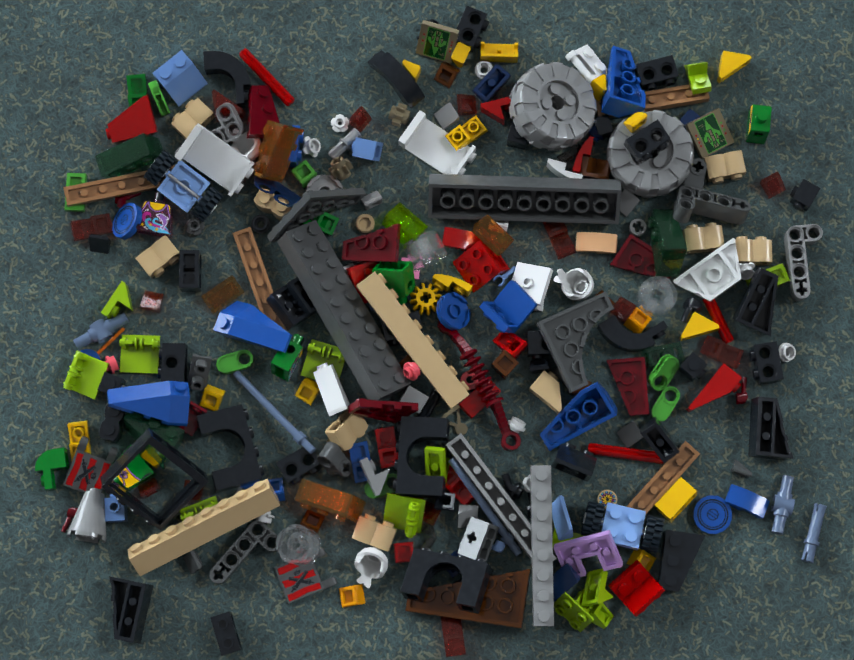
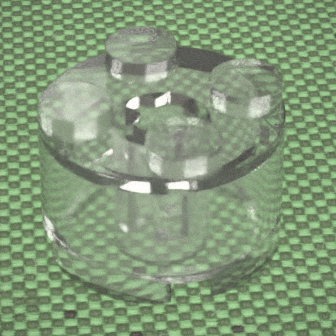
M436 231L423 233L415 241L411 239L403 245L408 260L413 264L414 272L423 269L427 264L429 267L437 265L440 259L448 256L443 242Z
M661 276L650 277L642 283L638 290L637 305L643 313L652 318L663 317L674 307L677 301V290L669 278ZM654 294L661 296L659 301H657V298H653Z
M292 524L278 534L276 549L282 560L297 566L310 565L315 562L320 553V536L308 527Z

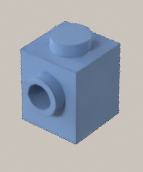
M356 137L352 144V156L380 161L383 143Z
M110 494V498H104L105 522L128 521L127 505L120 504L113 494Z

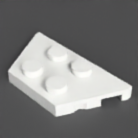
M732 238L673 280L674 284L711 302L738 283L742 278L735 239Z

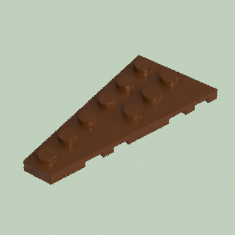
M531 569L490 576L479 614L462 611L457 606L456 601L462 582L428 587L423 602L407 599L405 611L522 629Z

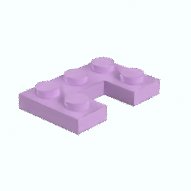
M610 530L554 544L553 547L561 567L568 562L580 577L586 576V570L581 560L583 558L597 555L603 571L623 566V561Z

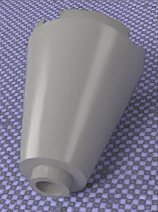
M90 488L89 491H85L67 531L69 538H71L72 534L76 536L75 540L98 543V539H102V543L106 542L105 494L101 493V489Z

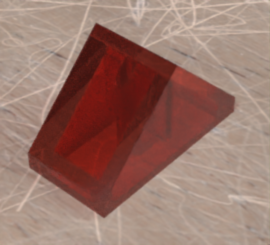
M215 89L212 91L217 122L219 120L216 116V110L226 102L233 104L240 118L246 116L242 108ZM223 107L221 110L223 116L229 117L230 110Z

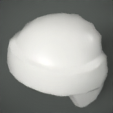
M238 128L233 130L234 134L239 132ZM247 132L232 140L233 144L231 147L251 161L259 156L262 145L260 138H247Z
M562 268L557 270L558 276H555L553 281L561 283V289L569 299L581 301L591 295L594 289V281L588 271L581 268H575L566 273Z
M368 547L362 549L357 554L354 565L358 572L361 573V576L356 581L359 584L364 583L367 588H370L371 579H379L384 576L388 569V559L380 549Z

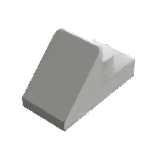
M366 457L360 460L359 463L374 496H378L382 491L390 469L375 475V464L372 459L368 460Z

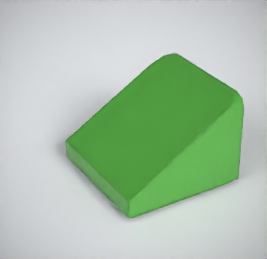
M304 160L291 170L303 189L307 187L312 178L317 176V173L307 160Z

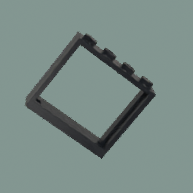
M150 428L100 477L101 487L106 490L107 494L112 493L120 504L129 506L136 516L139 517L141 515L149 526H155L159 530L209 482L206 472ZM148 444L193 478L159 514L155 513L114 481Z

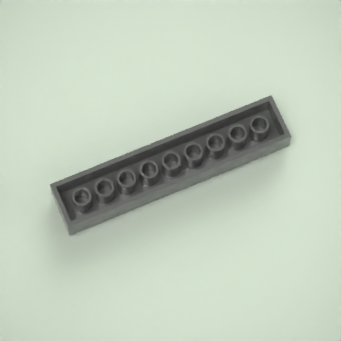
M429 174L428 218L619 224L620 180Z
M314 220L285 232L277 243L367 399L383 401L402 392L411 383L404 376L402 367L317 221Z

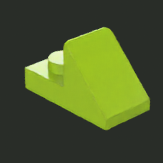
M701 62L684 65L692 94L711 92L712 86L707 74L708 63Z
M121 281L101 311V314L108 319H111L112 316L116 317L120 311V304L133 311L129 289L123 281Z
M426 446L424 449L426 475L444 476L447 481L450 465L448 460L450 458H446L445 448Z
M603 568L587 573L581 606L597 605L613 598V595L605 589L608 572L603 571Z

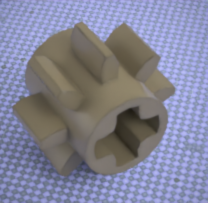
M399 102L398 106H392L388 117L392 120V125L401 127V124L406 125L411 114V111L407 110L408 105Z
M340 156L330 162L332 167L328 168L334 179L338 177L339 180H344L351 175L350 170L353 169V166L348 158L343 159Z

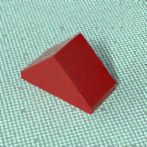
M500 332L492 340L502 351L506 350L514 359L528 345L526 341L514 333Z

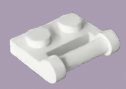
M588 44L575 51H570L565 56L568 61L574 64L589 84L602 74L607 75L608 69L605 64L601 62Z

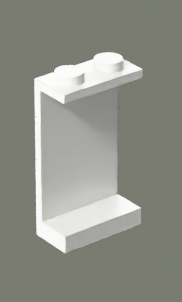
M420 110L398 140L401 147L442 174L464 175L467 163L471 164L477 156L475 153L476 146L474 145L472 147L467 145L456 151L445 137L448 132L426 119V114Z
M199 123L195 125L174 156L180 161L184 159L227 189L229 196H232L234 193L238 194L244 186L242 184L244 178L249 179L254 172L252 167L255 163Z

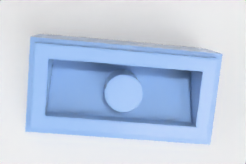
M560 495L552 503V519L559 541L573 538V528L565 500Z

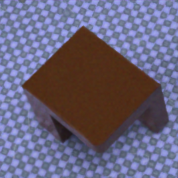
M583 156L580 174L594 178L609 179V163L607 160Z
M504 350L491 364V367L501 377L506 379L519 362Z

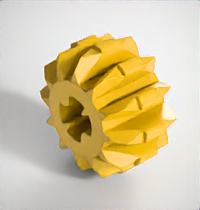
M421 283V290L415 286L417 293H410V296L414 298L410 300V304H416L413 307L414 311L420 308V315L426 310L429 316L430 309L436 312L435 305H437V301L442 295L436 294L439 291L437 287L431 290V283L428 285V288H425V284ZM424 295H427V298L430 297L428 303H424V300L421 301Z

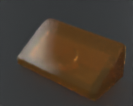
M488 214L473 227V233L497 256H500L514 241Z
M231 275L202 295L201 298L214 314L245 292L234 276Z

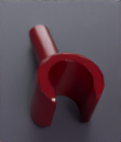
M141 192L115 197V204L121 208L126 204V200L141 195Z
M747 377L742 378L741 393L735 394L736 404H744L748 399L746 392Z
M72 507L68 509L66 521L61 529L62 532H66L78 508Z

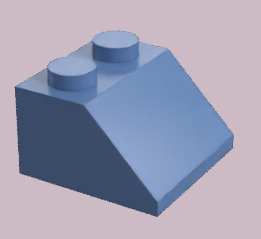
M182 50L153 72L157 82L178 107L208 84Z

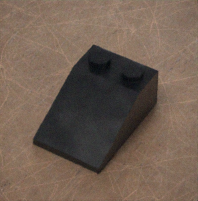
M565 443V445L560 444L551 467L588 481L592 477L597 458L593 457L594 454L587 450L580 452L576 450V446Z

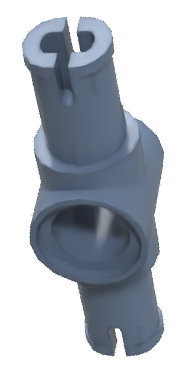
M124 312L110 320L99 319L89 326L88 332L73 341L78 350L92 342L101 344L105 342V339L112 338L114 330L129 323V320Z
M788 475L782 476L780 491L777 492V495H774V506H771V511H773L775 516L772 533L777 535H783L786 519L789 515H792L795 499L792 498L793 495L791 494L794 477Z

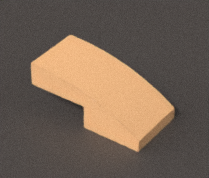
M577 232L576 251L616 254L618 235Z

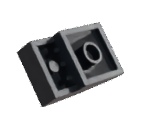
M298 277L270 294L266 299L288 331L317 312Z

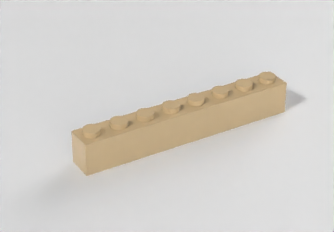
M374 271L357 284L356 287L411 359L419 366L421 372L448 407L452 409L470 395L467 392L470 388L463 380L460 382L457 379V371L452 365L447 366L444 362L446 359L444 354L440 350L436 351L432 346L434 344L433 340L428 334L424 336L421 332L423 327L416 319H411L408 315L411 312L405 304L401 305L397 301L399 296L393 288L390 290L385 285L387 281L381 273L377 275Z
M268 479L258 481L253 486L238 491L236 495L228 499H222L218 504L204 508L200 513L189 516L182 522L171 525L158 534L151 535L147 540L133 544L128 549L129 560L139 576H142L279 507L278 496Z

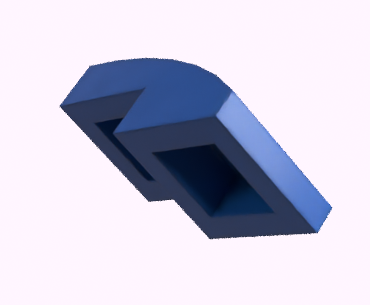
M363 441L354 443L353 447L349 449L355 483L367 481L359 463L360 460L366 457L368 460H371L368 443Z
M732 484L724 502L739 511L744 510L762 519L765 516L770 501L754 492Z

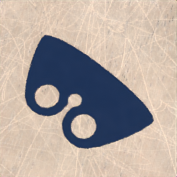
M261 172L256 173L254 185L265 193L273 194L275 191L281 193V195H274V199L278 203L292 208L301 199L300 196ZM259 185H265L269 187L270 191L261 189ZM281 197L288 200L289 204L282 203L278 198Z

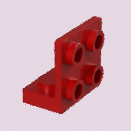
M489 238L479 240L453 261L454 266L465 282L473 286L472 292L478 291L495 276L503 274L510 269Z
M638 560L632 563L608 585L635 617L644 612L665 591Z

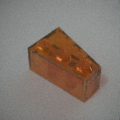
M268 120L263 130L264 137L259 146V158L254 166V176L282 183L291 162L288 158L291 151L296 150V139L298 134H303L304 129Z
M303 478L294 500L300 503L299 507L310 511L311 508H314L321 515L328 516V514L334 515V519L345 522V520L354 523L358 522L359 516L362 515L366 505L365 501L352 494Z

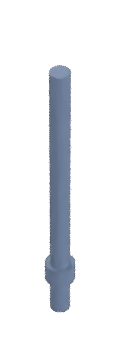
M239 370L233 374L254 398L293 436V440L298 445L301 444L310 454L316 450L306 439L307 436L302 431H298Z
M455 457L448 460L492 524L499 527L498 532L502 536L501 540L505 545L509 546L515 556L521 554L522 551L513 540V535L505 529Z

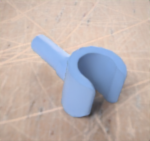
M513 266L503 275L495 276L493 281L500 277L503 281L498 287L503 286L505 279L515 271L516 267Z
M496 540L491 550L501 553L505 548V543Z

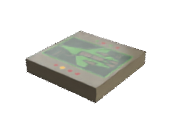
M423 20L416 54L451 64L453 61L451 56L457 44L459 30Z
M719 108L685 125L700 159L734 143Z

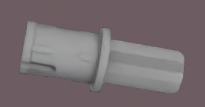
M353 128L344 138L339 139L340 142L328 152V155L332 159L339 157L343 152L351 149L350 147L356 137L362 138V135L357 129Z

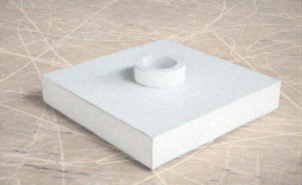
M517 262L512 280L516 281L538 306H542L553 270L547 267Z

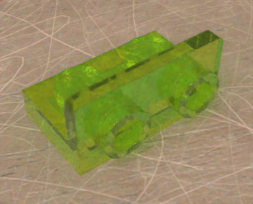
M400 202L385 215L381 223L385 228L401 224L400 243L407 248H410L414 241L428 228L425 223Z

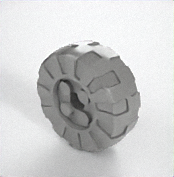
M551 62L545 65L541 63L525 72L512 88L509 97L511 99L509 114L515 124V129L521 137L529 141V144L539 149L545 148L548 151H557L576 144L589 132L595 122L594 115L597 113L596 99H594V91L591 85L581 76L578 70L565 66L560 62Z
M644 110L641 112L647 114V121L634 133H631L623 123L629 117L623 119L615 127L608 141L606 155L610 173L614 180H620L622 189H627L632 194L639 195L642 198H654L671 193L685 181L692 168L694 149L691 135L686 131L684 124L679 119L667 115L664 111L653 110L645 112ZM658 119L670 136L668 147L661 152H658V150L653 152L655 154L653 159H648L645 162L641 160L636 163L624 145L625 140ZM657 134L651 136L654 141L661 140V137ZM638 144L635 146L637 151H645L643 145Z

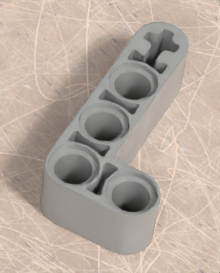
M226 102L220 105L216 110V116L221 126L210 132L221 134L222 140L228 143L238 138L244 132V124L233 104ZM223 107L230 110L229 117L223 116L221 112ZM232 124L238 126L239 132L237 134L231 132L230 126Z
M817 224L791 226L784 234L787 272L790 279V295L796 302L805 300L810 294L811 289L805 245L816 244L821 239L823 230ZM814 231L817 238H811L808 232ZM789 233H796L798 239H791ZM792 251H797L800 254V258H794ZM794 270H800L802 277L795 276ZM799 287L801 291H804L802 295L799 292H797Z

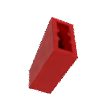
M149 95L141 97L107 124L106 134L108 140L111 139L112 143L158 132Z

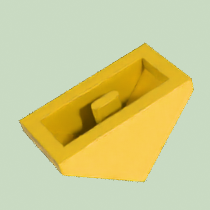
M723 51L720 58L717 82L720 84L748 65L752 57L747 54Z
M693 312L680 336V341L716 332L719 329V325Z

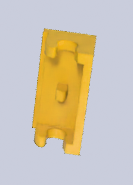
M481 42L480 61L517 63L518 43L491 44Z
M680 477L660 498L655 507L672 523L697 496V490Z

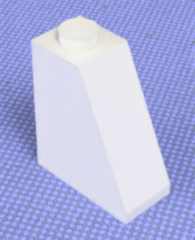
M326 362L317 366V371L313 372L329 416L348 409L350 403L333 364L328 366Z

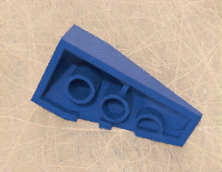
M613 46L611 49L606 75L607 91L602 97L601 112L620 118L635 112L644 111L646 94L644 90H641V80L635 73L636 66L631 52Z
M240 301L234 302L219 313L213 331L224 337L286 353L292 337L289 332L255 306Z
M163 381L107 390L109 407L128 413L137 412L143 414L144 418L147 419L153 417L162 420L161 423L166 425L187 426L190 403L188 382Z
M597 381L582 389L540 433V436L550 451L560 446V444L615 417L618 408L609 393Z

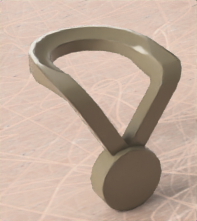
M456 405L441 418H447L456 411L457 424L450 422V425L455 427L458 435H465L468 428L466 424L461 423L460 406Z

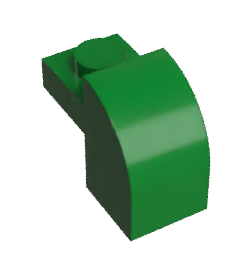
M66 448L47 450L37 459L35 471L38 473L43 472V475H41V485L45 487V490H56L55 470L69 469L68 451Z

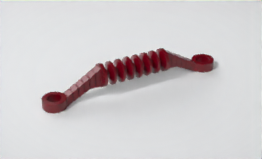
M438 320L437 326L440 332L447 334L459 348L462 354L460 360H467L464 367L471 366L467 373L475 374L471 380H478L475 387H482L478 393L486 394L482 401H490L486 408H491L496 417L502 434L501 446L506 451H515L521 444V438L518 433L511 431L508 426L501 403L504 399L503 397L496 398V395L500 392L499 390L492 391L496 384L488 383L492 379L491 376L485 377L489 371H482L481 369L485 364L477 363L481 359V356L474 357L478 352L477 349H472L457 330L445 328ZM507 437H512L515 439L514 446H510L506 443Z

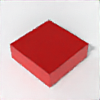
M413 542L394 543L395 563L410 562L414 549Z

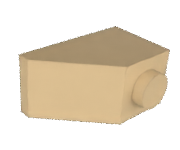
M544 370L529 388V391L559 414L562 411L560 385L557 381L558 377L551 371L547 373Z

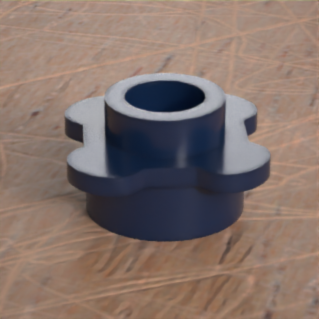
M593 124L588 132L589 136L594 137L593 140L596 142L600 139L604 140L605 137L599 135L596 124Z

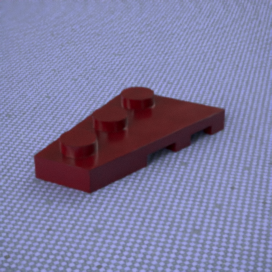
M252 85L249 89L248 108L250 110L247 122L249 124L247 138H280L283 132L269 85Z
M395 224L389 228L379 229L376 232L343 241L342 260L398 263L401 224Z
M632 234L629 235L610 264L611 267L664 281L670 279L679 265Z
M645 357L606 360L629 415H650Z
M364 398L357 399L348 405V413L392 423H398L401 421V416H410L419 410L418 403L367 400Z

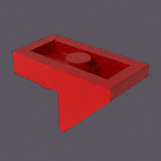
M505 97L481 103L480 110L483 114L504 125L505 120L502 110L509 112L511 99Z

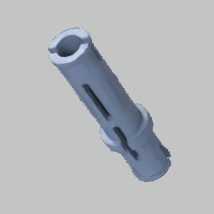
M814 503L807 538L803 542L805 547L801 561L814 563L815 552L820 544L818 540L827 508L825 505Z

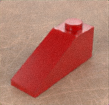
M723 363L686 411L696 410L728 395L731 391L735 393L741 386L739 381L742 377Z

